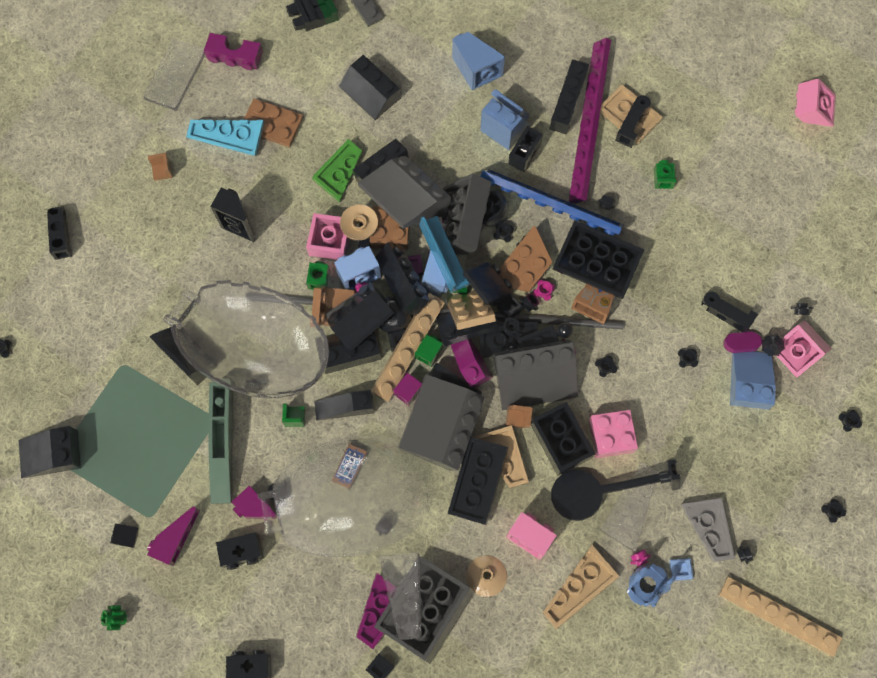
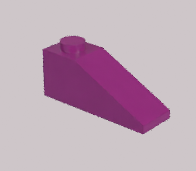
M471 339L451 344L459 369L469 387H479L493 378Z
M192 506L159 533L155 540L150 542L147 555L174 566L200 510Z

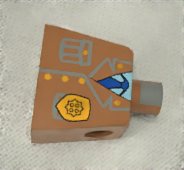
M586 284L575 297L571 309L604 324L614 295Z

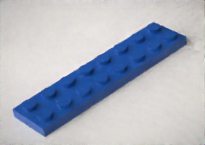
M490 169L482 170L480 177L491 181V186L500 185V189L505 192H517L518 197L525 200L534 199L536 200L535 204L542 207L551 206L553 207L552 211L556 213L570 214L569 218L576 221L581 219L587 221L586 225L596 229L598 226L604 228V232L609 235H619L624 225Z

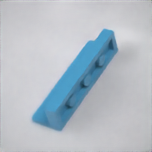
M438 216L428 220L425 217H421L419 226L450 292L452 293L467 287L469 282L463 275L464 271Z

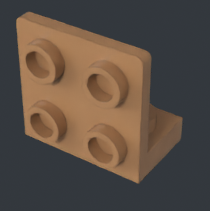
M315 287L313 291L311 327L329 326L327 322L328 317L325 314L355 294V291Z

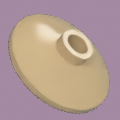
M360 204L353 205L343 212L340 219V227L348 238L365 240L375 233L378 227V218L370 207ZM358 223H362V224H363L362 227H357L356 225H357Z
M480 556L474 559L467 569V583L480 596H494L506 584L507 572L505 566L499 559L493 556ZM489 572L491 574V578L485 579L483 577V573Z

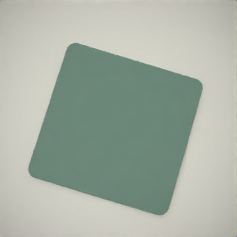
M127 365L120 366L76 428L79 438L81 469L71 471L143 516L152 517L156 514L208 435L209 414Z

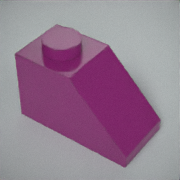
M250 485L231 501L235 506L233 511L240 518L242 516L247 519H276L278 517Z

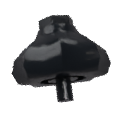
M767 334L765 339L761 341V351L765 352L768 356H779L785 349V339L781 338L778 334Z

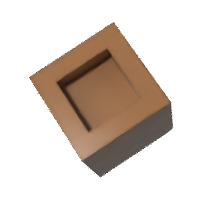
M166 153L148 156V160L152 165L154 181L173 178L171 162Z
M518 405L508 406L505 426L512 425V427L529 428L531 426L533 408Z

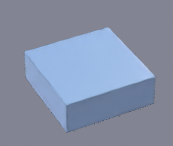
M690 558L669 560L671 577L674 575V581L693 579Z

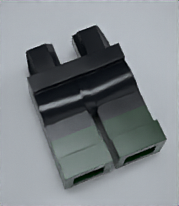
M293 0L294 3L286 6L289 17L299 16L292 19L295 31L305 28L307 32L339 20L338 11L333 0Z

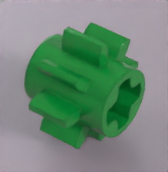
M121 605L107 606V610H103L101 624L102 626H107V631L120 630L121 626L126 624L127 612L126 610H121Z

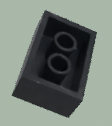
M567 402L531 419V427L557 476L591 460L595 456V452Z

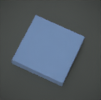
M497 89L493 90L491 95L525 120L530 117V114Z

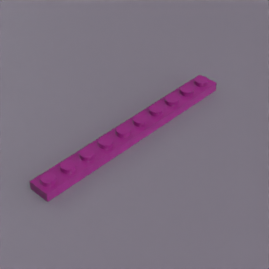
M607 37L595 42L592 48L569 202L574 204L586 201L611 46V40Z

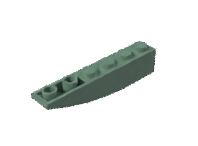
M209 382L208 446L211 504H225L232 501L234 387L230 382Z

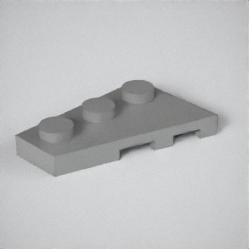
M722 498L681 504L712 561L719 562L735 559Z

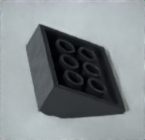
M574 220L552 269L623 299L645 249Z

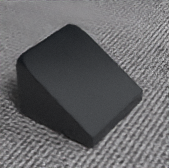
M115 523L110 543L134 548L138 528Z

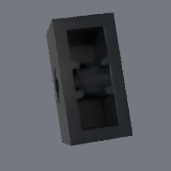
M527 126L509 154L508 164L525 172L542 143L543 133Z
M256 532L216 542L220 567L227 568V570L237 569L239 564L246 562L247 565L257 564L259 559L263 558L259 534ZM239 548L245 550V552L241 553V557L236 554Z
M253 650V655H245V651H233L232 656H226V678H271V654H266V650ZM248 660L249 663L253 664V668H250L249 672L247 668H244V664H248Z

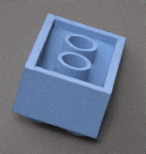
M754 351L732 353L730 405L769 410L775 405L776 389L772 356Z

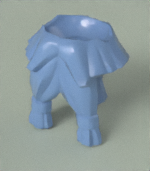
M655 564L639 566L629 577L627 593L635 604L638 603L640 606L644 605L646 607L651 605L654 608L661 596L669 592L671 589L670 585L674 582L675 577L673 575L668 579L664 569ZM643 577H650L655 581L656 587L653 592L645 593L641 590L639 583Z

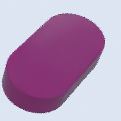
M755 332L730 333L724 339L723 346L730 353L753 352L762 345V339Z

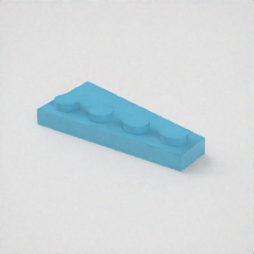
M190 120L186 138L256 156L265 121Z

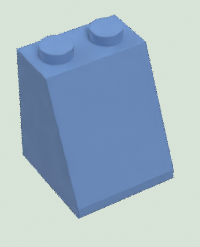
M469 32L459 34L452 39V58L471 90L503 76L505 58L501 53Z
M492 98L482 110L480 131L509 151L519 140L527 126L530 127L531 124L498 100Z

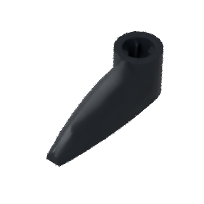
M435 363L428 374L429 376L467 388L480 395L482 394L481 391L475 387H469L466 381L438 363Z

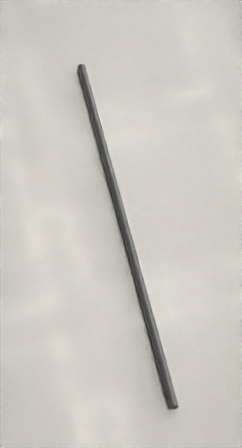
M246 293V300L303 305L313 304V298ZM441 308L439 313L451 312L449 308ZM494 312L497 320H505L507 318L501 312ZM517 314L513 317L520 322L557 325L568 323L571 326L623 330L624 322L605 321L604 324L590 319Z

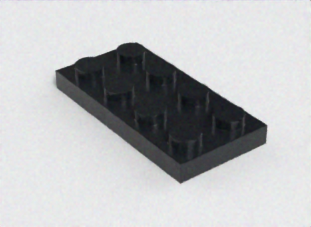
M470 437L447 514L487 525L508 453V447Z

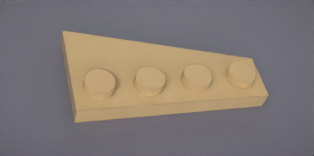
M591 545L588 552L580 560L572 574L569 575L564 585L543 611L544 616L557 630L616 581L619 575L595 547Z

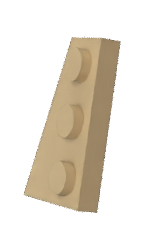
M512 425L475 436L477 439L509 448L501 476L510 489L529 483Z

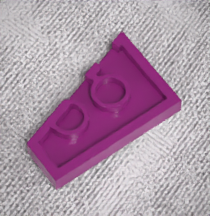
M378 573L375 574L356 633V637L372 649H374L384 635L374 626L398 590L397 587Z

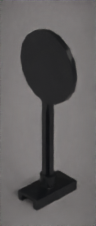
M676 459L668 460V470L661 471L659 474L607 485H600L599 481L591 473L583 470H570L561 474L555 480L551 489V501L555 510L562 517L571 521H583L592 517L599 510L603 501V494L660 482L661 484L669 482L672 491L679 490L681 478L680 474L677 475Z

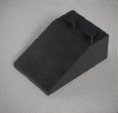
M486 262L463 273L464 277L486 305L497 306L498 303L514 293L511 289L513 285L507 278L503 279L499 273L502 271L495 263L492 265L490 262Z
M71 426L49 429L20 439L21 479L81 469L78 430Z

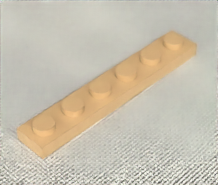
M427 293L430 301L416 316H413L371 390L373 394L387 402L391 399L393 390L404 376L415 356L417 348L430 330L445 303L431 293Z
M727 577L718 595L831 657L835 656L842 637L734 579Z

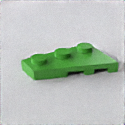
M348 139L312 176V180L340 202L353 174L352 169L356 167L362 150Z

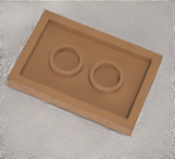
M253 98L244 120H264L261 138L290 148L304 117L302 114Z

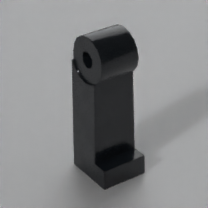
M640 95L635 99L617 133L616 142L632 148L638 135L634 131L641 117L648 113L651 105V100L647 96Z
M63 206L49 208L47 210L49 253L55 260L72 257L66 211Z
M713 291L707 292L701 301L702 306L704 304L708 307L706 311L741 332H747L758 315L752 310L749 314L720 299V296Z

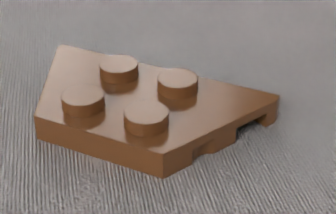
M535 226L531 228L500 267L502 272L499 274L503 279L507 278L513 285L511 289L529 292L552 264V260Z

